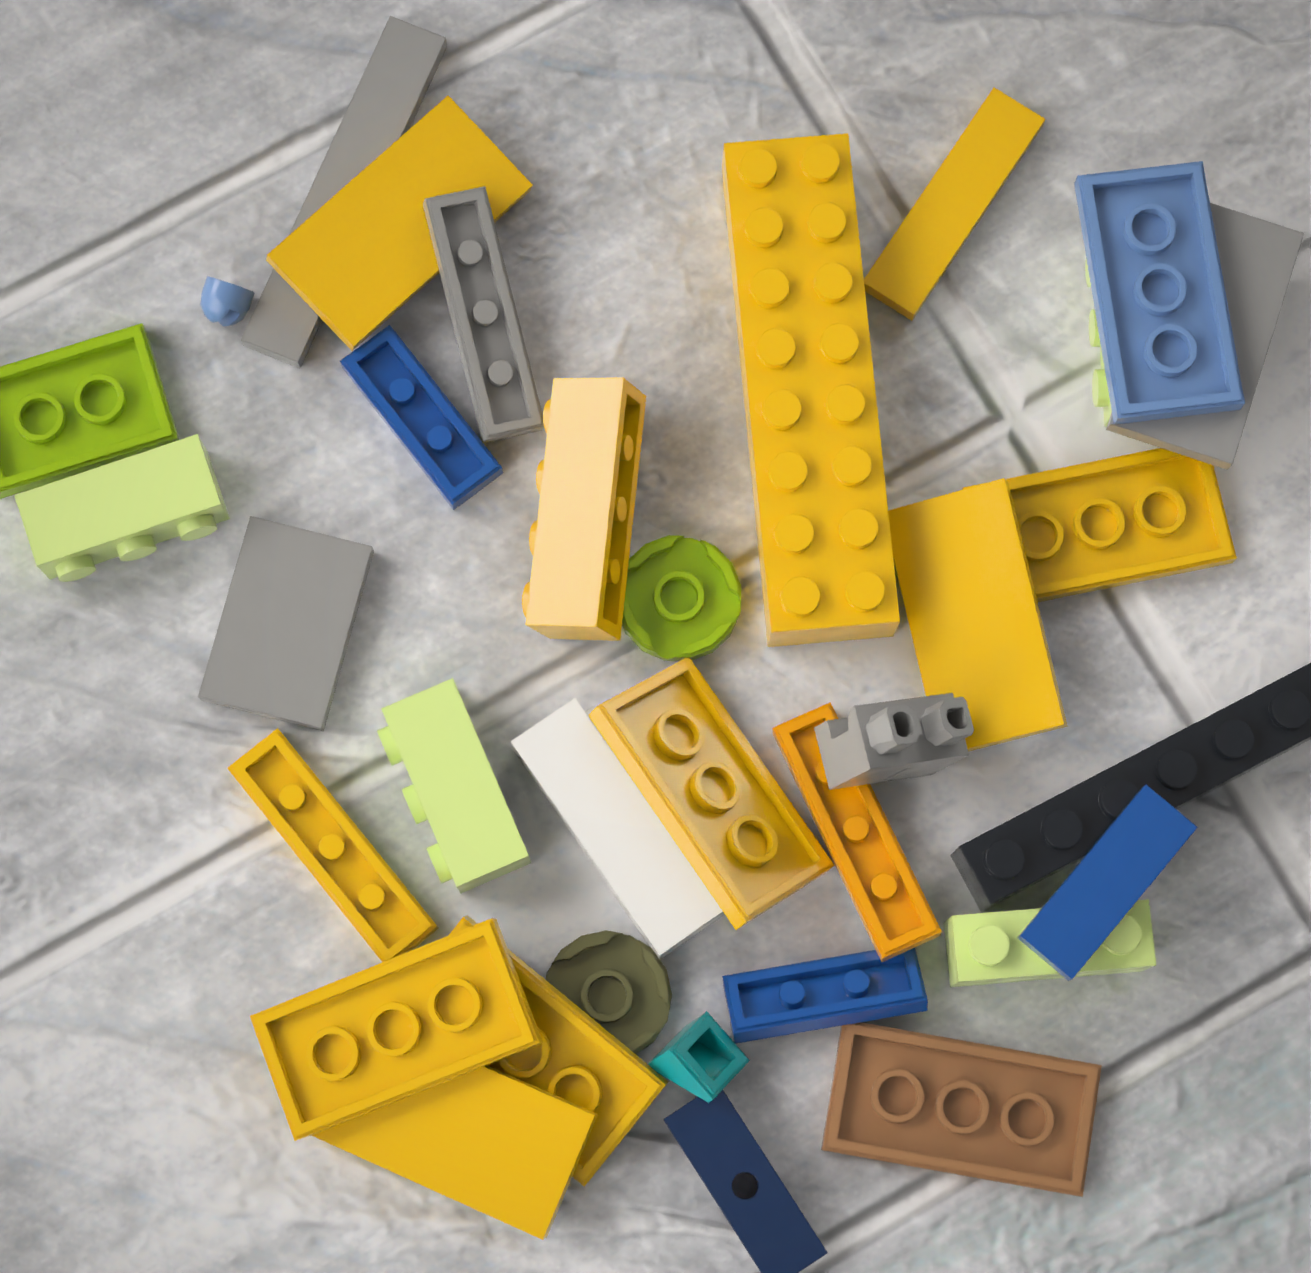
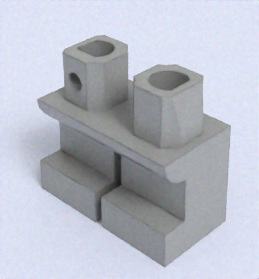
M953 693L855 705L851 708L848 718L827 720L814 727L829 790L879 783L883 780L887 782L933 775L969 755L965 738L973 734L974 728L967 701L963 697L954 698Z

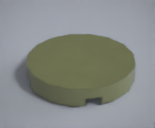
M608 930L582 935L560 950L547 971L546 980L635 1054H638L654 1043L668 1021L672 991L667 969L651 947L630 935Z

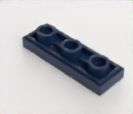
M724 1090L709 1103L696 1097L663 1119L760 1273H799L828 1253ZM740 1173L751 1174L757 1183L755 1194L748 1199L737 1197L732 1189L733 1179Z

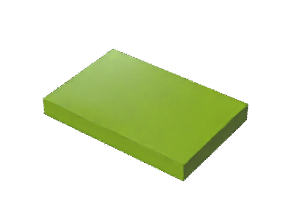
M143 323L0 366V499L180 440L150 340Z

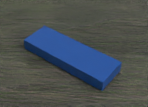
M390 325L340 360L341 366L453 510L503 474L501 465Z
M1144 785L1017 938L1068 981L1072 980L1198 827L1148 785Z
M915 948L884 962H881L876 950L722 976L735 1044L924 1012L928 1009V999Z

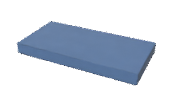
M1203 161L1078 175L1074 182L1114 425L1240 410L1245 404Z

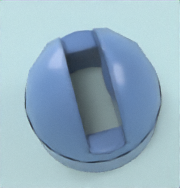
M207 276L201 293L200 306L205 317L212 323L219 322L225 327L233 326L245 318L255 292Z

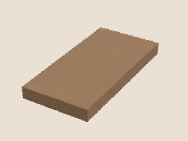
M862 1022L842 1025L821 1150L1083 1197L1102 1065Z

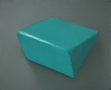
M706 1011L679 1031L648 1064L658 1074L709 1103L750 1060Z

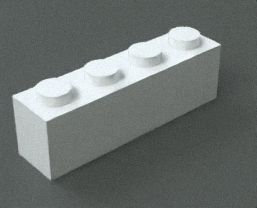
M573 698L511 741L513 751L648 946L653 949L661 960L723 917L724 912L588 715L596 707L593 706L584 711L576 698Z

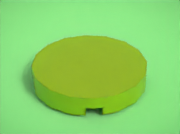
M667 535L644 544L629 558L622 626L625 634L643 652L664 661H681L684 658L695 660L713 653L731 636L741 612V583L733 563L715 545L701 539L698 541L694 538H684V536Z

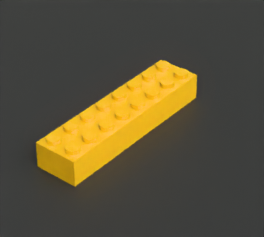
M844 133L724 143L722 179L767 646L777 647L893 637L900 623L849 135Z

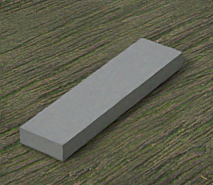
M486 187L425 198L423 208L483 444L542 431L544 429L543 414Z

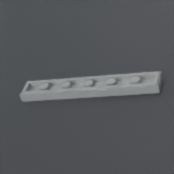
M393 16L389 17L290 234L410 129L446 51V37ZM273 268L241 341L243 346L301 369L322 319Z

